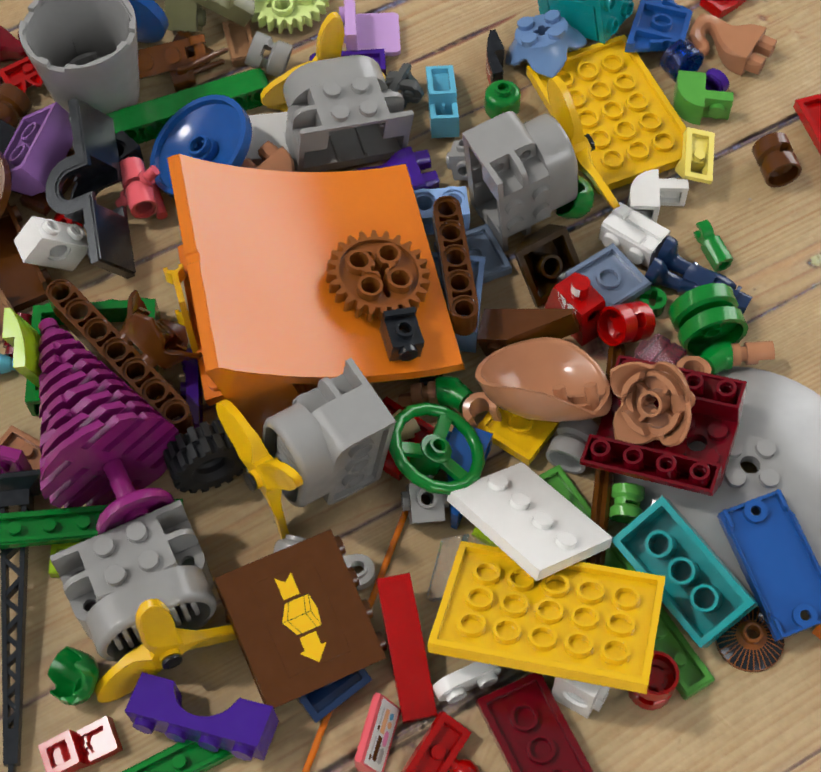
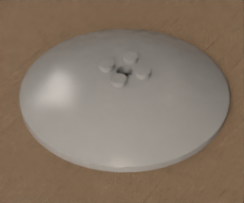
M732 366L731 370H724L717 375L747 381L738 432L723 481L713 496L613 473L614 484L633 483L645 488L644 500L640 502V508L643 512L661 496L669 499L754 598L717 515L725 509L780 489L790 510L794 512L821 567V396L808 387L785 376L766 370ZM694 441L688 447L693 451H701L706 445L703 442ZM742 462H751L757 467L758 471L756 473H747L741 468L740 464ZM754 507L751 508V513L759 515L760 510Z

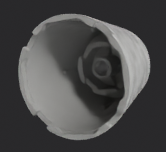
M34 0L28 6L29 12L24 21L20 20L19 24L20 42L55 102L69 113L68 101L77 98L104 114L137 104L140 96L137 21L129 0Z

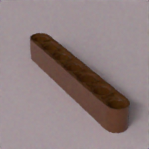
M56 279L47 286L46 296L56 316L99 361H102L112 372L136 391L138 395L144 398L150 406L159 411L162 417L169 420L179 430V433L185 434L187 433V428L195 427L187 402L153 367L140 357L141 354L133 346H130L118 335L119 331L67 279ZM139 375H143V376H142L141 378H139V379H134L135 377H137V376H139ZM163 395L160 399L152 400L156 396ZM177 416H183L180 420L172 421Z

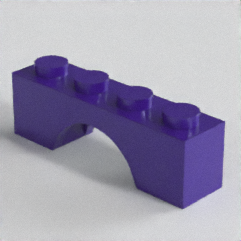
M143 672L125 709L126 714L133 723L132 726L140 732L152 734L153 731L165 733L166 737L179 743H184L186 739L198 742L200 747L212 752H217L219 748L231 751L233 756L245 761H251L252 757L260 760L265 759L279 723L273 706L239 698L231 707L213 716L193 715L183 709L182 694L174 680Z

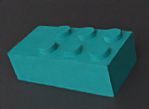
M661 496L612 539L614 545L637 572L666 576L662 603L700 648L710 646L759 605L678 509L664 496Z

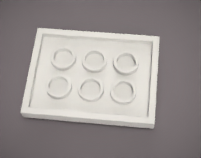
M523 462L484 476L469 487L452 491L447 497V501L536 581L610 548L613 539L611 535Z

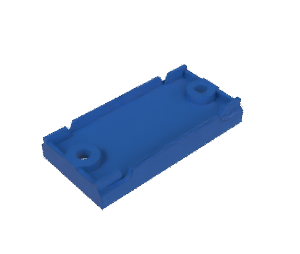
M777 489L720 512L717 518L754 598L759 604L760 611L774 641H780L821 625V567L794 512L790 510L782 491ZM751 508H758L760 510V514L753 515L751 513ZM802 611L807 612L809 620H803L800 613Z

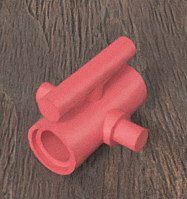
M128 157L120 161L123 190L120 192V197L115 201L118 208L129 206L132 216L139 219L148 218L153 214H156L159 220L167 218L168 213L160 189L155 183V178L160 174L159 169L154 165L146 169L143 160L139 157Z

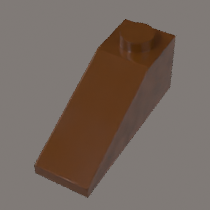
M484 309L477 341L485 356H489L494 351L523 340L540 337L560 339L579 332L580 324L573 309Z

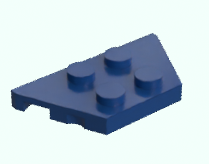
M640 0L624 52L682 50L693 11L676 4L673 0Z

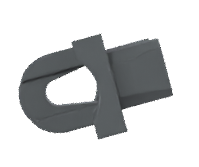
M403 63L399 71H389L386 76L388 89L394 92L401 90L404 98L403 111L408 103H419L424 95L418 80L411 74L412 66L410 63Z

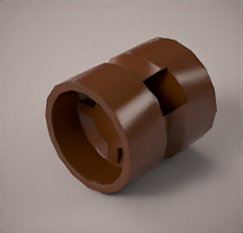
M3 83L0 86V119L16 128L19 125V120H22L32 108V103L27 94L15 85Z
M782 132L770 133L761 137L753 145L752 153L768 186H785L793 182L801 174V165L793 152L786 134Z

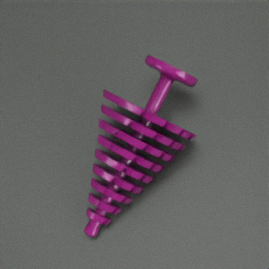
M45 318L40 321L38 325L42 335L38 342V351L40 352L39 367L42 371L39 375V419L42 418L40 426V491L44 499L46 500L49 497L50 504L61 508L63 505L64 508L82 507L85 503L86 506L107 505L116 497L117 500L109 504L99 515L96 524L98 535L175 502L173 496L164 489L145 487L159 479L168 469L163 458L164 449H168L167 444L170 441H176L175 436L179 434V430L169 420L162 417L159 411L150 406L144 398L138 395L136 391L112 372L102 361H99L91 351H87L80 341H76L69 331L59 328L55 319Z

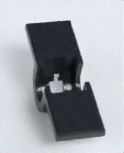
M73 98L68 101L69 122L73 135L72 146L75 154L58 162L50 172L45 188L46 199L49 206L55 212L84 225L90 264L128 279L135 276L136 269L127 209L121 206L114 210H109L98 205L96 202V196L101 190L122 181L113 118L83 101ZM75 175L73 180L76 183L70 200H66L63 196L62 188L67 178L71 180Z

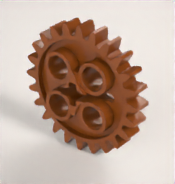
M372 230L371 237H367L361 231L359 232L358 240L349 235L347 244L339 242L337 251L332 250L331 258L328 260L326 282L330 283L329 293H336L335 303L345 301V312L354 308L356 310L355 318L360 317L363 313L367 314L368 322H371L374 316H378L381 322L383 311L414 306L417 311L420 302L425 300L430 284L428 280L430 270L425 269L427 260L419 259L420 249L410 251L411 241L401 244L400 235H397L393 240L389 239L388 231H385L382 237H378L375 230Z

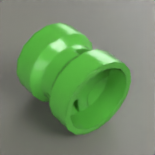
M633 483L613 484L611 496L614 499V505L610 507L609 519L619 523L630 524L643 513V510L640 508V502L644 500L645 488Z

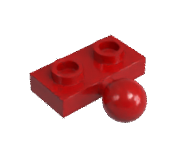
M439 712L401 772H447L448 770L450 772H479L478 766L469 759L458 760L456 758L472 732L446 712Z

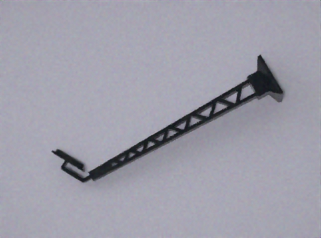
M40 469L0 473V513L34 511V496L42 494L40 491ZM29 547L0 549L3 765L8 767V772H16V766L21 764ZM20 551L18 568L10 559ZM9 568L19 576L10 587ZM17 591L18 606L15 605L12 601H10V599L16 594ZM10 608L17 613L11 621ZM16 628H17V641L14 640V639L10 636V634H11ZM10 643L16 648V650L11 655ZM15 662H16V673H14V672L10 669V667H11ZM10 676L15 680L12 686ZM15 695V702H12L11 698Z

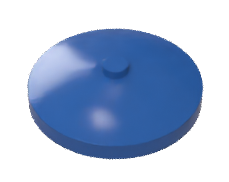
M224 95L204 96L178 110L163 126L152 148L150 166L154 165L160 171V174L155 178L156 185L174 198L167 157L176 154L240 167L248 153L252 139V125L247 112L234 99Z

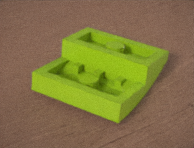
M10 307L4 308L2 338L14 347L13 368L39 388V375L42 371L39 367L40 352L38 351V342L41 336L37 330Z

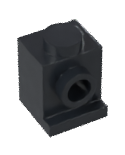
M415 306L383 311L379 330L389 362L396 360L410 361L416 357H421L425 342L416 318Z

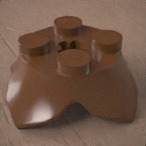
M134 290L130 294L126 319L118 335L130 346L135 344L143 352L140 357L153 368L158 365L166 370L177 363L200 359L203 356L201 352H186L188 337L184 325L165 319L154 320L153 317L148 316L151 312L147 310L138 291Z

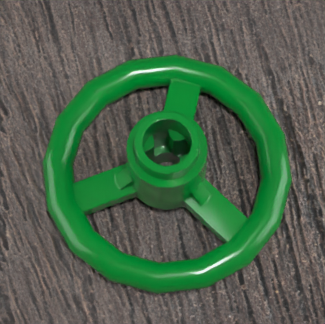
M424 402L409 405L394 416L396 424L389 445V452L397 469L411 483L430 493L450 495L452 491L469 487L480 479L485 465L483 444L475 429L460 414L443 405ZM424 415L438 417L433 434L425 436L420 443L401 441L404 425L412 418ZM451 424L465 437L471 449L472 463L469 472L465 471L451 458L452 449L446 440ZM443 469L454 481L433 480L427 475H433L434 477Z

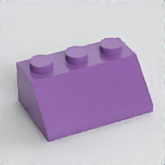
M57 102L24 116L3 155L10 167L12 191L29 196L45 192L50 172L58 162L67 158L66 155L72 147V128L69 122V113Z

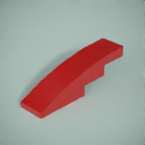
M410 573L376 579L403 724L437 717L436 704Z

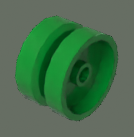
M724 283L701 285L685 292L671 304L668 315L674 329L678 332V340L686 355L700 356L711 343L723 340L739 343L746 336L748 325L741 309H738L739 304L731 286Z

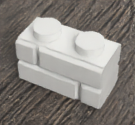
M619 202L620 207L612 210V213L602 222L599 240L602 241L605 247L614 243L632 263L636 265L642 264L649 268L654 258L657 257L668 235L670 236L671 231Z

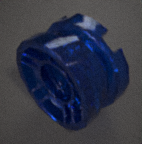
M686 38L685 41L680 39L664 52L660 60V66L676 82L678 70L697 72L704 61V54L695 48L689 39Z

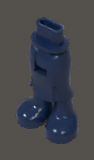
M669 235L645 275L652 283L651 285L676 290L677 294H684L701 285L724 283L731 286L739 304L738 309H741L742 314H744L752 299V296L742 292V287H737L728 277L706 269L695 261L691 263L678 254V241ZM671 271L676 272V273H678V274H681V275H683V277H680V276H678V275L672 273Z

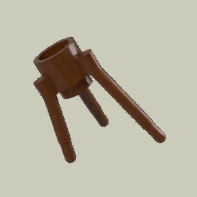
M224 47L187 65L176 67V70L170 71L175 91L179 92L192 88L193 85H197L195 74L223 65L225 63L224 59L205 65L202 64L227 53L229 49Z

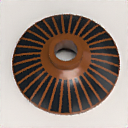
M755 607L720 636L715 643L720 655L731 666L746 672H760L769 669L779 660L784 650L785 641L784 639L777 642L774 641L760 608ZM746 631H755L758 638L752 639L748 637Z

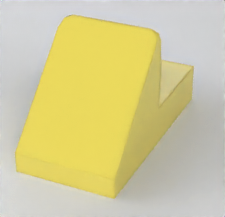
M690 127L686 128L683 133L682 158L675 167V171L683 179L706 184L712 183L715 133Z

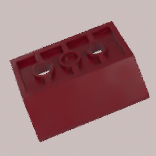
M618 355L614 367L627 362H643L652 365L656 364V362ZM678 367L684 374L689 384V389L695 395L696 401L691 408V425L684 442L672 447L664 446L660 440H654L645 445L615 440L613 419L615 412L621 405V401L611 389V409L603 416L597 434H589L580 459V465L713 496L722 484L738 432L747 381ZM653 397V398L656 399V401L654 402V405L658 408V407H659L658 400H657L656 397ZM694 441H700L706 447L701 451H693L688 445Z

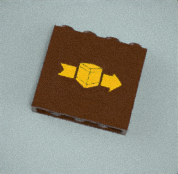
M331 529L214 578L213 581L263 704L273 706V708H277L386 658L384 651L387 650L385 639L380 631L375 632L370 619L374 618L370 604L366 598L361 600L356 587L360 586L358 576L353 567L347 568L343 555L346 554L345 546L340 536L334 537Z

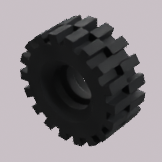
M219 419L213 420L212 424H208L207 421L202 422L200 427L195 429L193 426L187 428V433L176 435V441H170L167 444L168 449H164L163 458L175 488L180 489L184 493L188 490L190 493H196L200 489L203 493L209 491L211 487H215V489L221 487V483H230L234 480L233 476H240L243 473L242 468H246Z

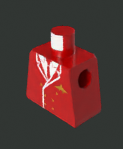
M574 272L552 288L545 309L574 310L580 324V330L571 336L582 347L599 335L596 321L600 311L605 308V300L591 285L590 279L587 276Z

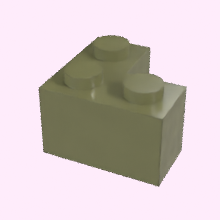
M164 0L165 14L169 22L167 30L202 31V26L206 25V11L202 10V5L192 0Z

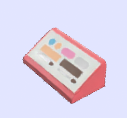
M380 693L373 694L354 758L355 767L360 772H384L400 716L399 707Z

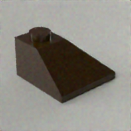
M548 224L526 236L514 251L515 258L536 307L546 303L552 288L565 279L566 271L580 263L566 226Z

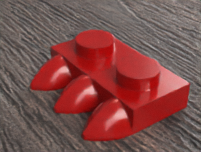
M28 56L0 69L1 81L15 85L24 93H26V89L30 86L41 88L43 85L42 79Z

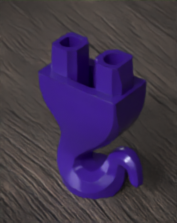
M408 146L393 154L383 165L353 170L376 169L406 164L414 190L439 188V177L435 170L421 173V170L431 168V158L427 149L413 152L411 146Z

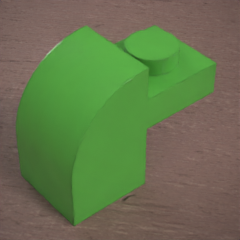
M678 70L673 105L677 114L685 121L695 125H700L702 117L728 120L734 93L705 90L706 73Z

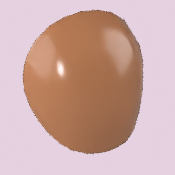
M532 338L507 345L487 356L477 366L475 371L476 380L485 395L495 405L526 419L551 422L581 421L602 417L611 409L612 393L610 384L598 363L574 343L560 338Z

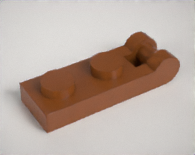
M204 34L139 49V80L169 73L172 70H176V67L187 65L208 55L209 53H206L204 43H206ZM193 47L195 56L189 58L187 48Z

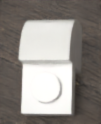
M659 169L645 171L633 180L627 206L657 223L660 206L685 205L689 190L688 179L659 178Z

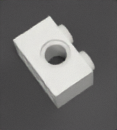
M31 216L13 240L23 263L73 271L88 251L87 237L82 226Z
M555 677L552 695L557 702L588 719L593 709L598 712L600 711L609 694L610 687Z

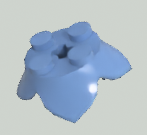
M549 10L545 14L534 17H523L517 22L518 28L515 31L514 40L507 51L505 63L516 66L527 60L531 69L536 73L552 78L563 68L567 60V50H579L587 44V40L578 30L568 24L558 10Z

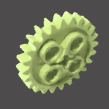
M254 0V16L251 18V22L258 21L259 28L267 25L268 32L278 28L279 34L284 29H288V32L292 34L295 27L303 31L304 24L313 27L312 20H321L320 14H326L329 0Z

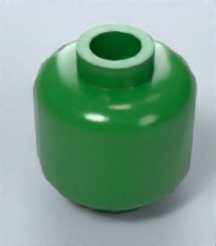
M498 80L489 84L485 90L484 109L486 114L491 119L508 111L518 114L521 101L519 87L508 80Z

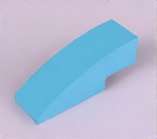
M453 65L426 66L431 138L459 137V113Z

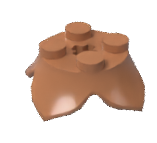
M659 361L654 365L643 362H627L610 369L611 389L621 401V405L615 412L613 419L615 440L636 445H645L651 441L660 440L664 446L668 447L684 442L691 425V408L694 406L696 399L693 392L689 389V384L684 374L678 367L666 361ZM653 397H656L657 400H658V403H659V407H658V408L654 405V402L656 401V399L653 398Z

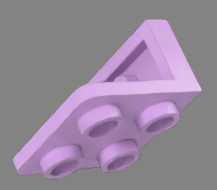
M344 0V6L339 7V14L342 22L345 23L343 43H346L347 51L384 49L385 56H398L401 53L399 16L397 13L356 14L355 0Z

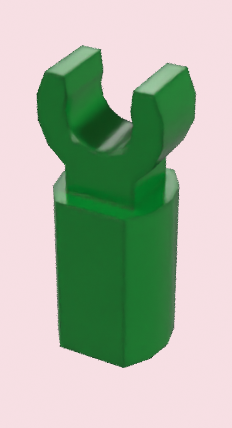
M708 220L698 222L696 226L699 230L693 234L696 240L702 244L701 250L714 272L727 269L731 266L733 257L720 236H715L713 227Z

